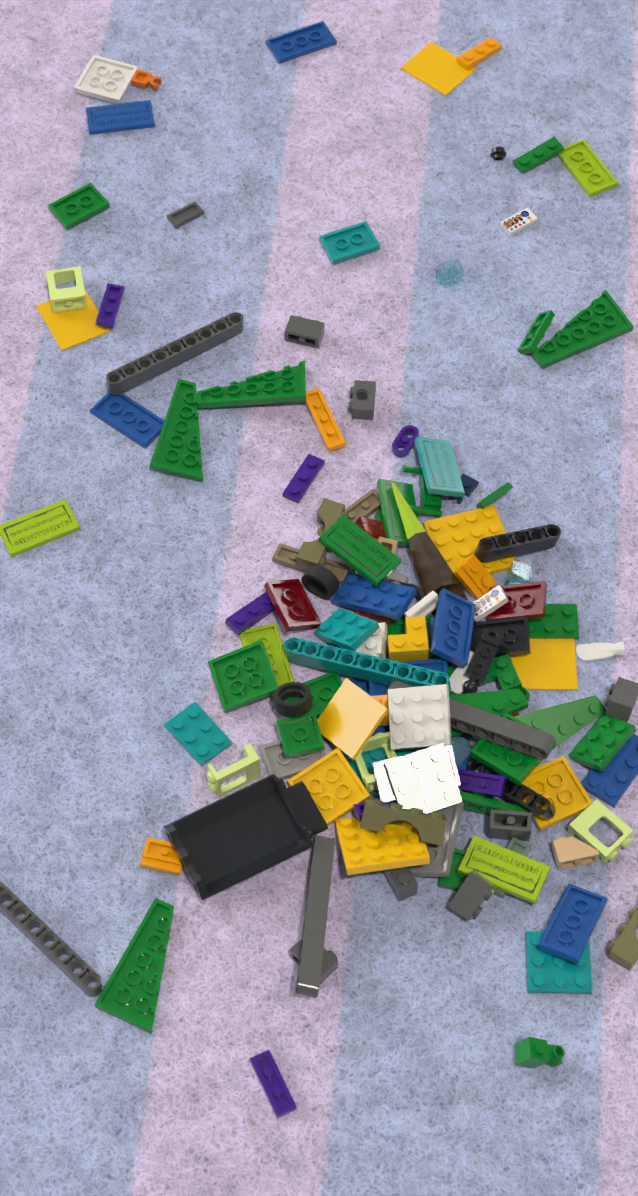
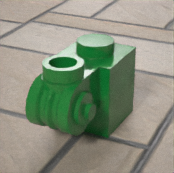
M528 1037L515 1044V1064L525 1068H537L544 1063L550 1067H556L562 1064V1057L565 1055L562 1046L547 1044V1040Z

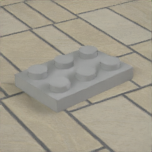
M281 740L259 746L268 775L274 774L278 779L282 778V780L294 777L326 756L323 750L285 759Z

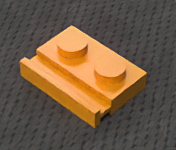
M474 554L469 555L458 569L453 572L475 600L488 593L490 587L497 583Z
M147 837L140 861L141 868L180 876L182 869L178 854L173 850L170 842Z

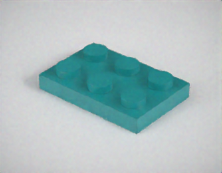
M367 221L319 236V242L332 265L380 250V244Z
M339 608L325 622L320 624L314 631V634L318 639L347 650L355 651L380 626L377 621Z
M196 702L164 723V727L201 767L232 745L229 737Z

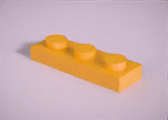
M490 37L459 55L456 62L466 70H469L500 51L502 44Z

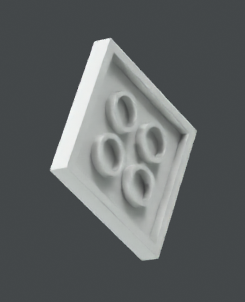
M93 55L77 81L74 92L120 104L131 86V79L138 67Z
M447 684L388 689L391 750L426 748L442 743L444 746L452 745L449 686Z

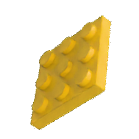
M336 748L287 780L290 786L300 781L304 782L327 826L352 811L353 804L362 803L371 798L339 748Z
M564 756L535 768L522 782L525 786L547 798L555 806L556 813L549 820L541 819L532 813V820L539 832L582 813L593 803ZM531 795L526 796L524 802L530 801ZM544 805L541 808V812H545L548 805Z

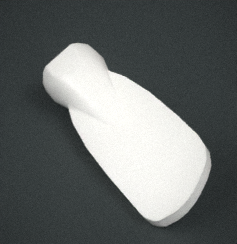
M617 642L615 644H581L576 646V653L584 661L602 660L615 655L625 656L624 642Z
M472 651L469 652L468 665L464 668L458 666L449 678L451 692L454 694H462L463 683L469 680V678L464 676L474 655Z

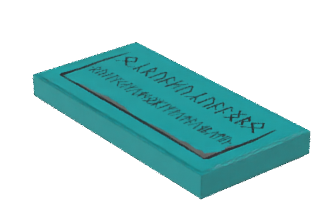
M416 437L414 442L428 494L463 497L465 491L451 442L448 440Z

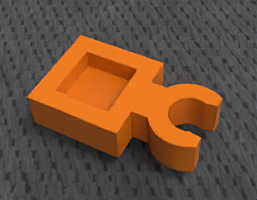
M139 69L135 71L131 79V85L144 89L150 86L153 90H158V84L162 83L160 77H152V73Z

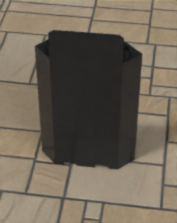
M274 774L163 826L173 850L178 854L179 861L186 875L191 879L192 886L201 900L313 847L311 841L313 836L328 829L327 823L304 782L300 781L286 788L282 778L278 779Z

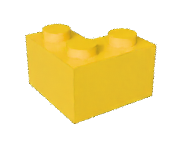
M425 616L406 617L405 634L388 635L387 649L389 660L397 662L428 660L429 646Z

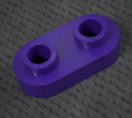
M407 425L401 429L392 443V452L395 456L405 457L410 453L415 445L416 437H419V430L415 426Z

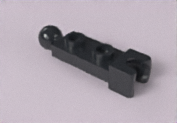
M485 628L464 676L469 678L462 686L465 694L476 693L478 690L477 682L483 684L503 639L502 633L496 639H491L489 637L490 629Z

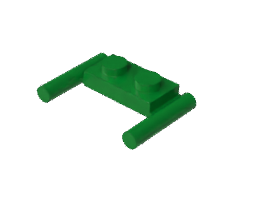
M403 465L402 472L420 475L422 507L409 505L414 514L441 518L442 497L437 494H428L422 468Z

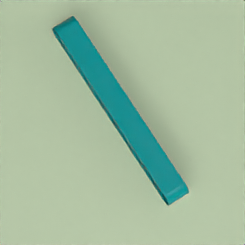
M296 637L288 638L284 642L287 658L294 663L389 686L394 680L415 687L447 684L449 686V695L451 693L450 679L444 672Z

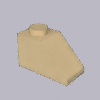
M561 836L552 842L551 850L558 870L598 862L599 851L573 836Z

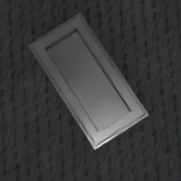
M194 201L168 214L167 219L177 229L205 213L197 202Z

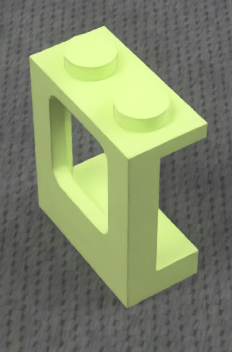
M80 266L46 271L52 313L87 308ZM76 281L75 287L56 289L55 284Z
M380 732L370 737L354 760L363 785L368 792L378 790L375 775L368 773L361 754L373 749L383 748L387 759L396 758L395 751L391 750L390 732Z
M250 743L243 746L244 759L216 772L211 763L207 764L208 773H206L209 781L207 786L212 794L216 793L218 798L261 777L260 758ZM244 771L245 776L221 787L223 781Z
M598 799L569 824L567 832L573 837L577 835L586 844L597 849L602 857L601 863L603 864L608 860L610 862L615 860L619 854L618 851L622 847L626 849L633 841L631 839L633 830ZM601 818L607 819L623 834L611 847H606L589 832V829Z

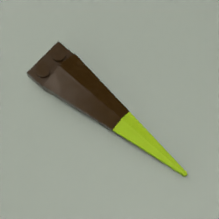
M392 482L393 492L425 596L434 591L438 594L439 598V592L444 588L468 600L459 580L396 485ZM437 608L431 612L432 615H436Z

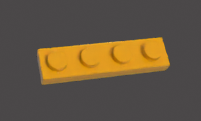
M320 388L306 392V401L304 402L328 452L346 447V442Z

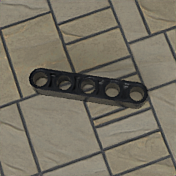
M548 524L482 538L474 551V555L481 563L551 549L556 545L561 535V529L557 525Z
M475 758L471 759L468 763L467 769L469 771L476 772L477 767L482 766L481 773L502 776ZM509 779L506 780L503 796L526 808L541 819L549 820L554 817L556 813L555 806L547 798L524 784L519 786ZM512 785H515L514 790L512 792H508V788ZM531 795L530 801L524 802L525 797ZM544 805H548L547 810L545 812H541V808Z

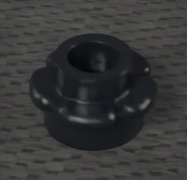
M492 148L490 157H493L494 160H503L507 155L505 148Z

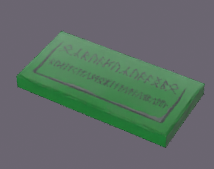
M379 479L377 487L386 538L398 541V546L410 547L391 484L393 482L408 505L416 506L413 484Z
M345 515L340 517L318 540L376 587L402 561Z

